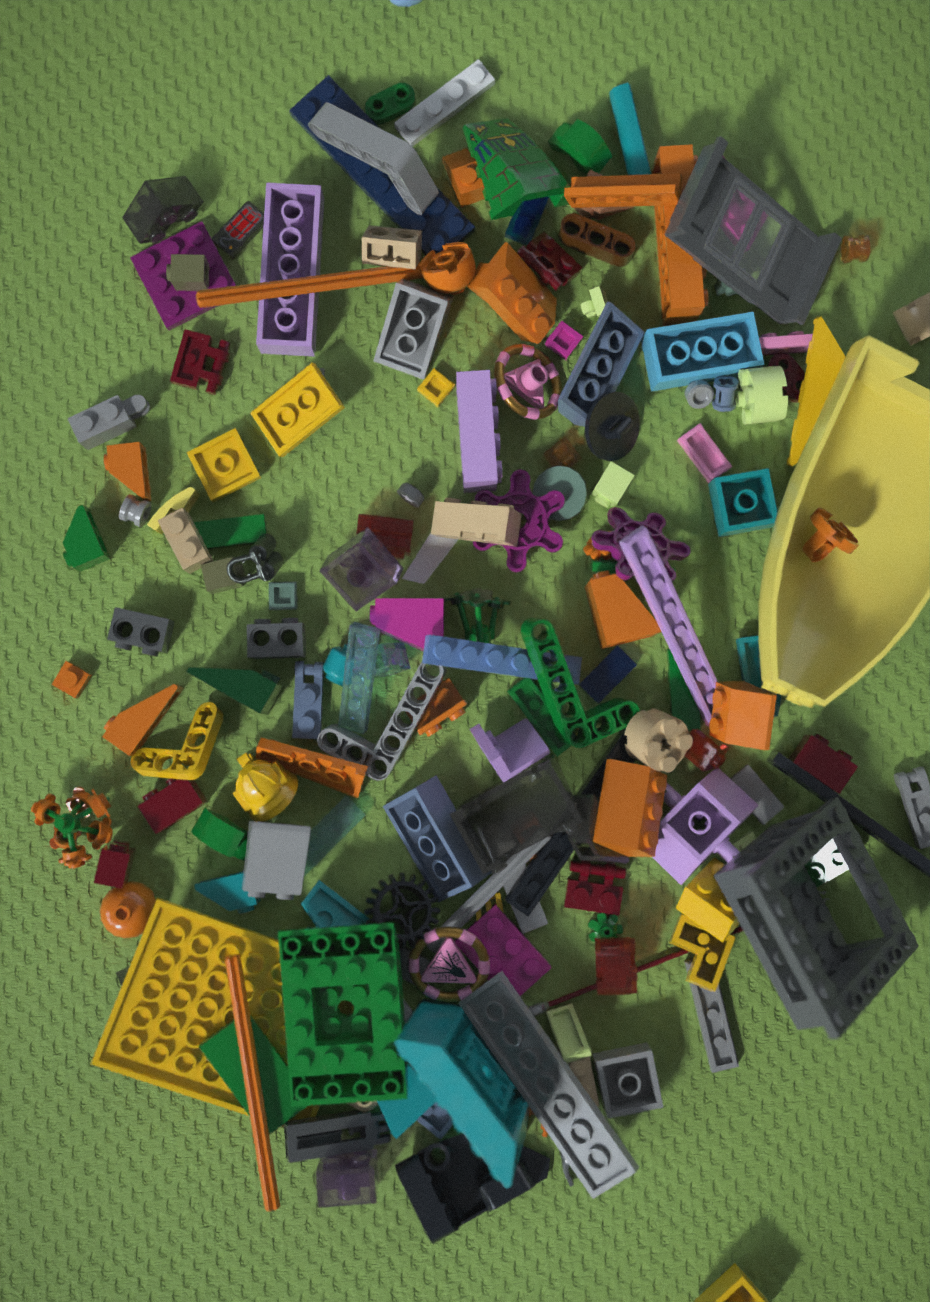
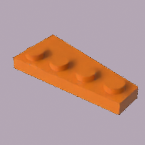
M262 737L256 748L255 759L266 760L271 764L278 760L285 770H289L298 776L354 798H359L368 766Z

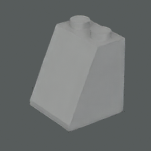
M249 821L242 890L248 891L249 897L265 898V893H277V899L293 900L294 895H301L311 827Z

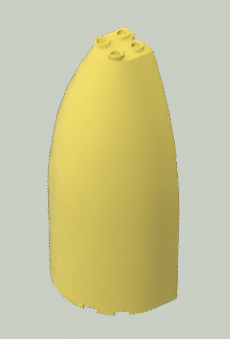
M869 335L851 345L789 480L777 513L763 565L759 596L758 628L761 679L763 682L761 688L773 694L779 693L787 696L786 700L809 708H813L814 705L825 707L866 674L910 628L930 598V390L904 377L915 372L919 364L918 360ZM818 507L830 512L833 515L830 519H833L838 524L842 522L857 538L859 546L851 554L835 547L824 559L818 562L810 561L803 552L804 544L818 530L810 519V516Z

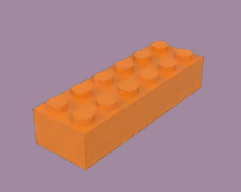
M693 144L659 146L651 170L652 174L681 173V194L698 160V156L693 155ZM676 205L654 206L663 326L697 321L699 316L703 314L704 307L708 305V290L703 289L706 269L694 261L690 254L664 235Z

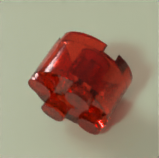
M595 938L597 996L632 995V993H637L635 938Z

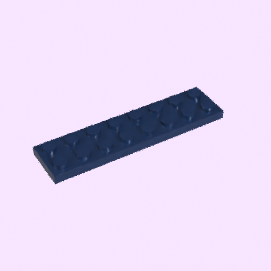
M329 75L289 110L294 120L398 228L422 231V252L425 256L432 250L435 251V254L443 251L442 245L447 243L463 242L475 231V226L439 189L437 197L424 213L419 215L405 204L388 174L323 141L312 132L308 123L326 102L378 127Z

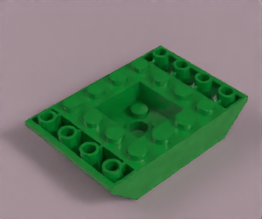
M394 922L279 930L278 941L291 1107L407 1099L408 1060H404L399 1055L394 1043L405 1026L400 948ZM344 1000L350 1001L354 1006V1012L348 1015L343 1014L339 1009V1003Z

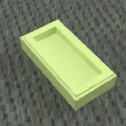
M573 1004L546 1011L548 1022L563 1060L566 1063H570L591 1056L589 1044Z

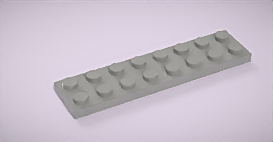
M503 971L458 1003L593 1199L636 1173L639 1169L638 1164L566 1061L563 1060L559 1051Z

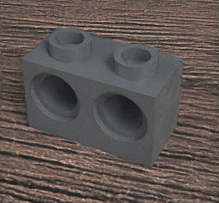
M115 607L107 640L116 642V648L131 651L132 646L142 648L141 653L158 657L159 652L168 653L175 621ZM131 623L133 632L130 636L124 637L122 635V628L125 624ZM154 629H158L160 638L156 643L151 644L148 638L149 633Z
M282 618V623L272 624L271 619H255L254 624H247V658H306L305 624L298 623V618ZM288 631H295L297 633V641L293 645H286L284 643V635ZM261 632H267L270 637L269 642L265 646H259L256 642V637Z

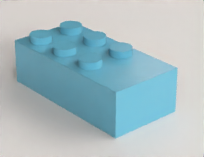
M754 312L651 328L646 330L641 339L651 392L687 386L696 380L711 382L719 376H732L735 378L738 377L740 369L764 366Z

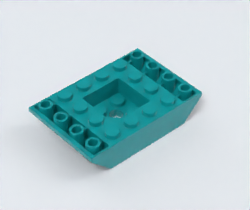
M423 999L418 1003L394 1043L396 1044L397 1051L404 1060H408L413 1066L418 1080L422 1084H426L433 1092L436 1103L441 1108L446 1109L452 1117L455 1128L459 1132H463L470 1140L475 1154L483 1157L489 1165L492 1176L497 1181H501L507 1189L512 1185L527 1134L530 1107L460 1005Z

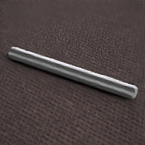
M539 828L441 927L461 928L551 839L550 834L544 828ZM446 937L440 938L426 946L433 953H436Z

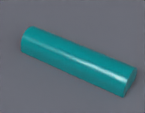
M629 82L611 89L609 97L628 175L651 174Z

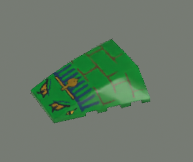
M508 118L464 124L462 129L471 157L475 158L477 163L475 170L478 178L482 179L484 185L483 196L485 201H489L491 207L489 211L491 220L513 216L522 201L549 196L554 207L569 205L564 197V190L570 187L543 150Z

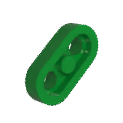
M401 82L392 85L367 99L365 113L376 125L385 124L414 108L416 102L415 91L407 83ZM405 93L406 96L404 98L398 97V94ZM377 104L383 106L379 110L374 109V106Z

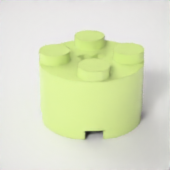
M768 366L740 369L738 372L740 391H736L735 400L737 407H742L743 424L784 420L788 408V395L783 396L782 386H787L782 367Z

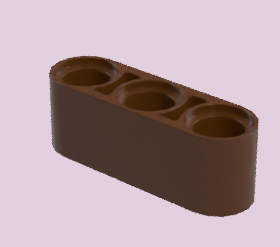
M574 213L566 215L561 221L559 240L566 247L617 267L626 266L631 261L636 244L630 235ZM567 227H574L578 233L569 234L565 229ZM592 237H599L603 243L595 244L590 239ZM624 247L628 253L620 254L615 248Z

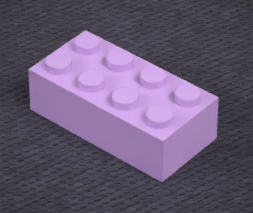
M490 370L456 372L464 493L479 492L481 490L496 491L497 483H502L501 477H503L502 461H496V456H500L501 450L500 433H494V429H498V406H492V403L496 402V378L490 379Z

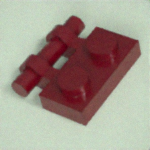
M545 231L531 240L527 247L523 245L517 251V254L528 267L541 276L540 280L546 286L550 285L555 291L577 277L583 269Z
M184 329L170 382L198 390L201 380L206 381L208 384L205 392L216 395L218 386H221L224 377L221 375L225 363L229 361L230 353L228 351L231 343L220 340L218 349L211 347L213 340L211 336ZM208 357L215 359L211 372L204 370Z
M582 859L581 861L570 860L569 871L579 872L578 880L567 878L564 907L620 915L623 887L613 885V879H625L626 868L616 867L615 863L607 862L606 865L591 863L587 859ZM589 874L604 876L603 884L589 882Z

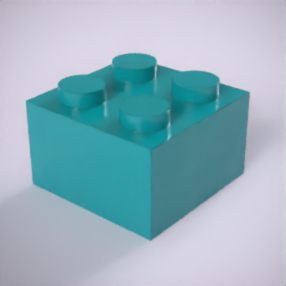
M769 468L717 477L708 484L718 537L767 529L774 526L778 512Z

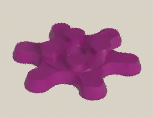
M522 469L512 473L510 477V490L505 495L496 496L489 490H481L475 496V501L488 503L487 505H513L514 510L525 515L527 522L524 527L519 529L517 547L501 545L507 551V567L513 572H521L525 569L527 565V552L530 548L541 546L552 553L559 551L563 546L562 536L550 529L548 519L552 513L563 508L565 504L564 495L556 490L550 491L541 497L533 495L530 491V475ZM473 541L474 547L480 551H486L494 545H500Z
M610 508L607 518L614 531H594L591 539L594 548L610 551L612 557L618 561L616 564V575L622 580H628L634 576L619 541L639 527L644 526L647 527L673 582L676 578V572L668 564V560L682 561L686 559L691 553L690 547L684 542L672 541L663 535L662 529L666 525V519L658 513H649L646 520L639 522L631 519L621 508Z

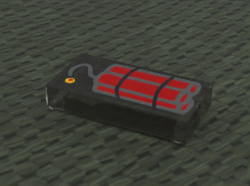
M248 200L212 237V241L231 259H234L264 227V213Z

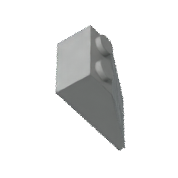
M406 279L396 282L373 361L424 380L454 297L438 293L431 288Z

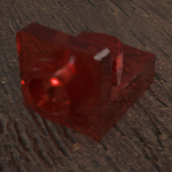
M698 728L693 729L689 734L693 739L692 746L686 751L685 757L702 772L720 768L726 760L725 754L729 747L725 744L718 746Z

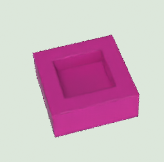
M561 321L546 340L545 346L567 361L582 341L583 336Z

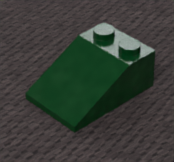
M188 667L186 671L250 709L264 715L270 713L285 687L278 683L281 678L264 669L259 673L254 670Z

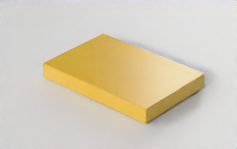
M312 362L250 414L278 456L284 457L342 411L345 406L317 365Z

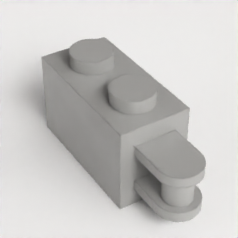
M116 395L67 419L78 442L87 450H90L136 428L137 425L134 420L148 414L150 404L142 395H134L125 400Z

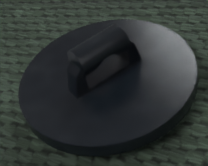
M608 392L601 395L592 404L585 422V437L589 449L599 459L616 461L626 456L633 448L640 428L639 412L634 401L624 393Z

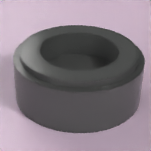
M402 483L397 490L402 499L416 508H419L425 500L424 495L409 483Z

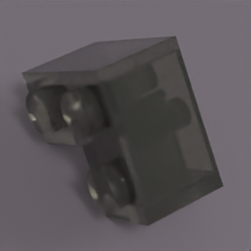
M186 176L146 180L122 219L140 244L158 243L165 238L166 231L172 223L190 222L198 215L197 211L204 201Z

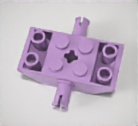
M718 767L703 778L686 796H681L667 783L665 790L667 793L664 795L663 802L671 809L660 821L658 844L655 857L652 858L682 885L712 853H718L727 863L733 859L732 856L735 857L740 853L729 842V836L759 805ZM704 819L706 821L704 825L706 829L695 830L693 820L701 821Z

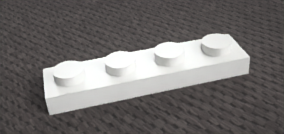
M478 59L394 122L396 130L413 147L494 86L495 79Z

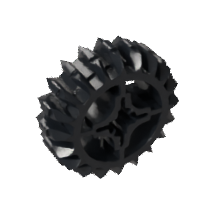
M405 873L399 874V882H396L394 875L391 874L388 876L389 885L381 879L378 884L382 890L380 891L375 887L370 890L376 899L367 897L365 901L373 906V908L364 910L365 915H373L372 919L365 922L366 924L396 921L400 924L402 930L404 929L405 934H397L400 950H405L406 941L409 942L411 948H415L417 945L415 938L425 939L423 932L432 931V928L428 925H437L439 923L437 918L431 917L432 914L440 913V908L431 907V904H435L439 899L438 897L431 899L428 897L434 889L429 887L424 891L422 889L426 882L424 879L418 885L414 884L416 879L414 874L409 877L408 882L405 881ZM400 889H406L415 893L420 898V901H407L403 893L400 892ZM391 891L393 907L391 910L380 914L382 898ZM398 904H401L402 908L409 909L415 907L405 914L407 916L406 919L401 914L389 916L399 908ZM424 909L423 922L417 931L414 932L412 928V914Z

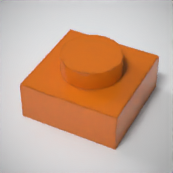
M65 661L51 685L78 699L92 674L69 661Z

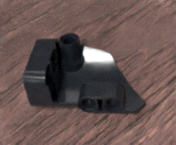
M462 1133L432 1143L395 1164V1169L428 1239L432 1244H435L458 1231L466 1222L486 1211L490 1212L546 1179L551 1158L523 1145L512 1185L506 1189L501 1181H497L492 1176L489 1165L482 1156L479 1157L475 1154L470 1140ZM434 1148L443 1149L446 1154L445 1162L437 1163L433 1160L432 1150Z

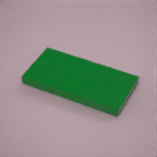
M250 1014L270 1135L307 1106L291 1107L288 1065ZM233 1019L201 1042L199 1048L250 1116L235 1020Z

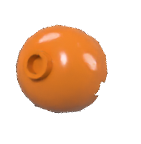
M447 243L442 245L443 251L435 254L434 250L429 252L419 265L423 278L429 287L438 293L457 295L462 293L472 281L476 265L472 250L468 247L467 243Z
M135 881L127 882L122 889L111 888L102 899L100 906V917L105 929L114 936L121 938H133L143 934L156 902L153 891L145 884Z

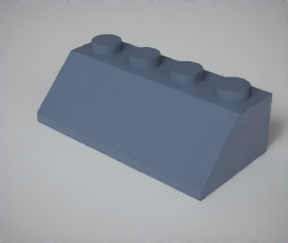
M611 302L606 303L558 399V412L576 426L585 427L587 414L596 399L605 393L616 391L645 333Z
M437 776L430 778L383 806L427 885L434 889L432 893L434 897H438V902L473 887L492 873Z

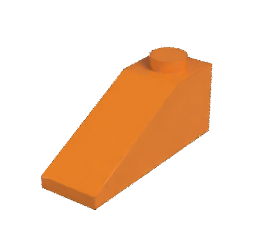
M173 684L122 711L117 716L113 715L105 724L104 729L106 732L102 737L127 755L133 756L138 749L142 748L184 688Z

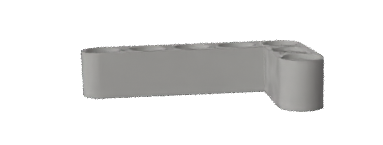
M328 102L321 107L308 123L312 132L323 141L388 174L403 201L413 212L422 215L439 194L418 153L406 141Z
M421 663L377 745L341 725L331 724L319 733L317 738L319 748L332 757L368 766L366 776L378 781L387 778L394 770L447 672V667L439 666V675L432 676L427 672V664ZM415 687H421L425 690V700H419L414 696L413 690ZM402 711H407L413 716L412 724H406L401 720L400 714ZM328 732L337 735L338 744L334 745L328 741ZM388 736H396L400 741V746L398 748L391 747L388 743ZM351 746H358L362 750V758H356L352 755ZM375 760H383L387 765V770L379 771L375 767Z

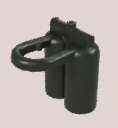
M263 534L253 544L248 554L232 558L227 564L226 569L229 578L240 584L257 578L264 582L272 580L284 562L282 555L273 551L276 547L275 538L270 534ZM250 559L256 563V573H248L245 577H238L233 572V565L235 563H245L246 560Z

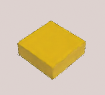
M433 368L419 385L417 391L439 407L455 388V384Z

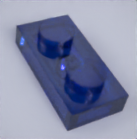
M549 196L522 201L509 222L505 238L527 246L533 240Z

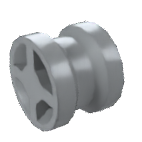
M127 495L121 505L119 519L125 522L130 520L134 522V525L140 528L143 527L150 515L151 502L146 500L141 502L135 496Z

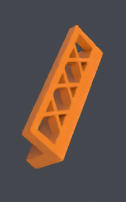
M677 173L571 177V187L565 188L564 197L571 208L677 205L681 196L682 175Z

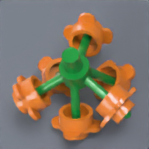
M75 787L72 797L66 800V806L70 811L69 814L60 815L61 808L55 802L56 796L53 794H47L45 799L35 802L31 807V812L35 814L34 822L36 825L41 826L44 823L50 824L54 822V837L50 839L49 844L53 849H64L62 851L63 857L59 859V863H64L68 868H79L85 865L86 860L92 858V854H86L84 845L76 844L82 831L87 833V840L92 843L93 849L96 850L100 849L104 843H110L112 839L111 816L107 811L111 807L109 803L110 798L105 797L103 792L97 795L94 789H92L93 795H90L88 792H85L83 787ZM93 811L97 818L104 814L107 815L102 822L95 820L89 827L81 825V819L90 816Z

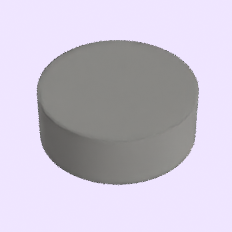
M696 380L690 383L685 390V398L688 404L696 409L708 406L714 397L713 389L705 380Z

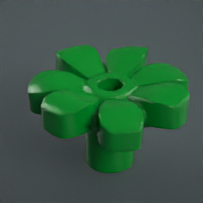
M599 912L597 913L598 921L594 919L589 920L588 927L593 930L588 934L591 941L598 940V946L601 948H606L608 941L612 945L618 944L619 938L616 934L623 933V926L616 924L618 921L616 915L610 914L607 918L605 913Z

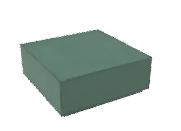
M269 582V610H298L297 582Z

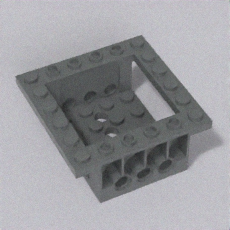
M838 797L828 799L815 812L772 824L714 874L716 881L797 1030L823 1026L829 1039L840 1038L919 947L914 934L910 931L902 916L900 908L897 907L887 884L879 874L874 860L867 852L860 834L854 828L846 809L842 806ZM832 839L882 929L884 937L847 944L828 907L820 896L815 883L807 872L804 865Z

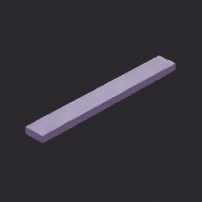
M641 526L619 541L620 546L705 724L709 726L713 709V693L715 692L718 680L647 527Z

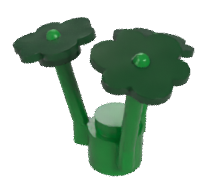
M480 588L461 593L456 592L454 595L443 598L444 602L451 601V605L457 604L465 632V640L491 644L492 639H495L498 609H504V604L511 605L512 601L492 597L493 592L491 590H482ZM463 603L475 607L476 625L471 626V630ZM488 603V607H492L489 629L487 625L482 624L481 607Z

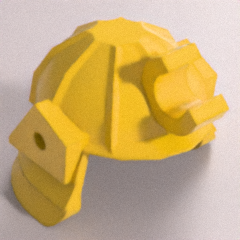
M244 753L237 758L238 763L243 769L238 773L236 790H234L233 795L245 812L248 811L253 821L263 822L270 820L280 814L293 800L298 788L297 776L289 770H285L278 760L271 764L266 760H255L251 753Z

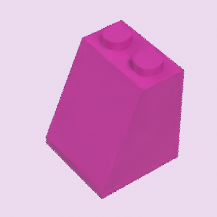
M375 598V605H370V622H372V625H375L379 632L424 651L425 635L444 637L443 598Z

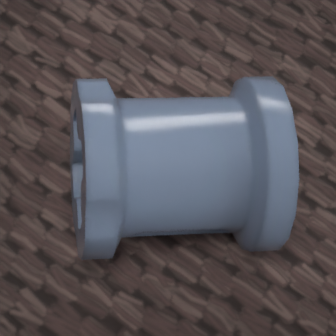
M719 376L715 378L714 387L716 388V394L712 400L713 409L725 412L736 408L734 397L735 390L739 385V381L732 376Z

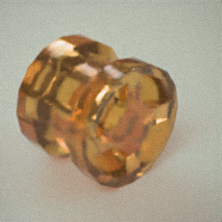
M867 234L859 235L858 238H853L851 235L842 238L841 259L843 263H851L853 260H858L859 262L868 261L870 256V239Z

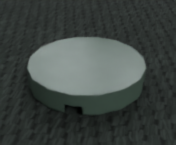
M555 466L548 468L539 475L534 483L532 494L537 497L544 496L553 490L559 491L564 495L565 504L563 508L552 513L549 519L558 521L571 519L579 514L586 504V482L580 473L570 467Z

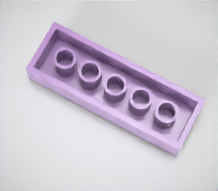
M266 183L260 283L320 275L324 196L321 185ZM319 292L259 300L256 345L261 354L315 356Z

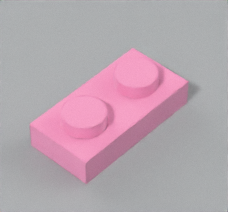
M794 331L788 333V336H777L776 333L763 334L759 338L762 355L807 353L809 341H812L813 334H804L803 331Z

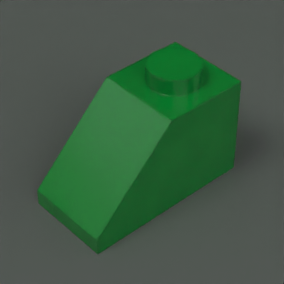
M84 505L78 506L63 540L66 550L63 552V557L69 567H73L81 572L111 559L91 510Z

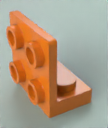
M449 678L441 682L416 728L420 736L426 733L430 737L442 729L440 723L447 718H450L452 722L465 714L463 708L467 706V702L465 699L463 700ZM426 693L423 694L422 696H420V697L417 698V699H419V700H425V699H426ZM405 711L413 723V716L409 712Z

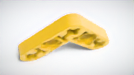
M212 702L201 704L195 712L181 750L140 748L131 757V767L140 775L183 780L199 778L207 766L223 721V712ZM205 735L204 742L199 746H195L196 740L200 736ZM170 758H173V763L171 764V766L167 769H163L162 767L164 762Z

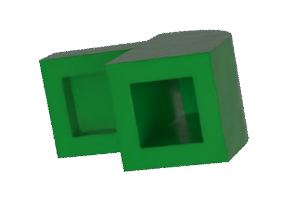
M579 119L573 124L563 122L547 141L552 150L568 154L577 170L587 174L589 170L599 173L613 157L599 133Z
M204 808L191 833L204 844L221 854L245 861L248 830L235 825L227 817Z

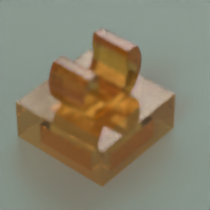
M566 437L543 454L552 467L564 466L571 468L582 459Z

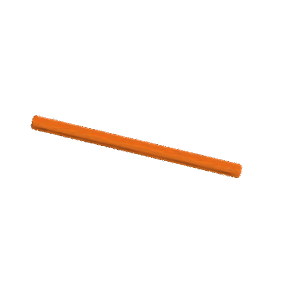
M419 262L416 269L385 266L199 290L196 293V301L198 307L204 308L398 282L401 279H421L423 275Z
M233 954L225 957L264 1207L266 1211H272L280 1208V1199L241 956Z

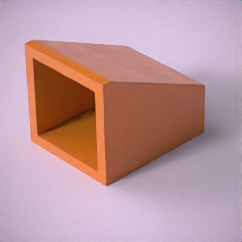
M609 571L593 574V577L585 585V591L601 650L652 637L661 632L657 621L622 579L616 574L610 575Z

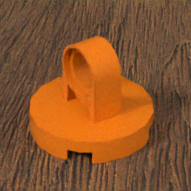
M819 507L810 516L812 523L818 530L804 544L803 552L810 561L818 562L824 559L835 547L851 554L859 546L857 538L842 522L838 524L833 519H830L833 516L830 512Z

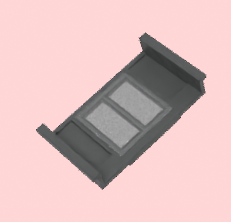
M718 136L713 144L703 147L669 220L670 223L664 235L690 254L694 261L750 304L753 303L780 325L794 322L803 325L842 238L836 233L817 236L722 157L728 142L723 137Z

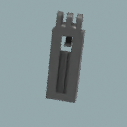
M359 1110L290 1120L284 1124L286 1159L289 1163L370 1150L373 1149V1145L391 1142L390 1134H379L380 1132L389 1131L390 1128L387 1123H379V1121L385 1120L382 1112L371 1113L370 1111L363 1112ZM348 1128L350 1135L360 1132V1137L342 1140L341 1129Z

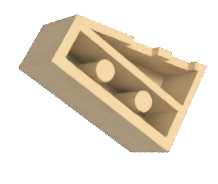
M445 498L444 502L435 501L431 534L442 538L517 547L522 514L514 510L513 505L498 504V506L487 505L488 503L481 501H471V504L461 503L459 499Z

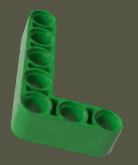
M535 617L527 618L522 623L521 635L561 741L575 748H583L625 729L632 717L640 712L638 705L633 701L617 697L584 712L553 625L548 620ZM539 624L541 626V633L535 638L533 630ZM549 650L551 657L545 664L543 662V655ZM559 676L560 684L556 689H553V680ZM568 702L569 710L563 715L562 707ZM626 706V713L620 717L621 708ZM602 717L601 726L596 728L597 719ZM578 728V735L572 740V731Z

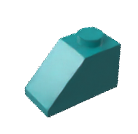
M244 871L194 884L196 891L228 911L237 909L238 914L255 910L254 905L261 901L258 897H249L248 891L242 890Z

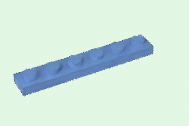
M425 635L423 664L537 679L527 649ZM545 652L543 655V662L545 664L550 660L551 655L549 652ZM564 655L574 685H579L582 657ZM557 676V677L553 680V682H559V683H560V678H559V676Z

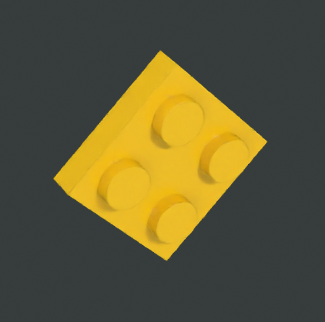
M236 428L186 452L212 502L261 479Z

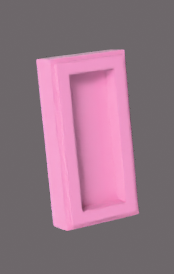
M701 423L677 440L708 483L732 467Z

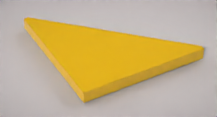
M817 316L813 320L812 341H809L805 362L807 367L804 380L801 383L798 402H800L797 419L794 420L791 435L790 456L787 457L786 462L788 466H794L798 462L846 357L822 316Z

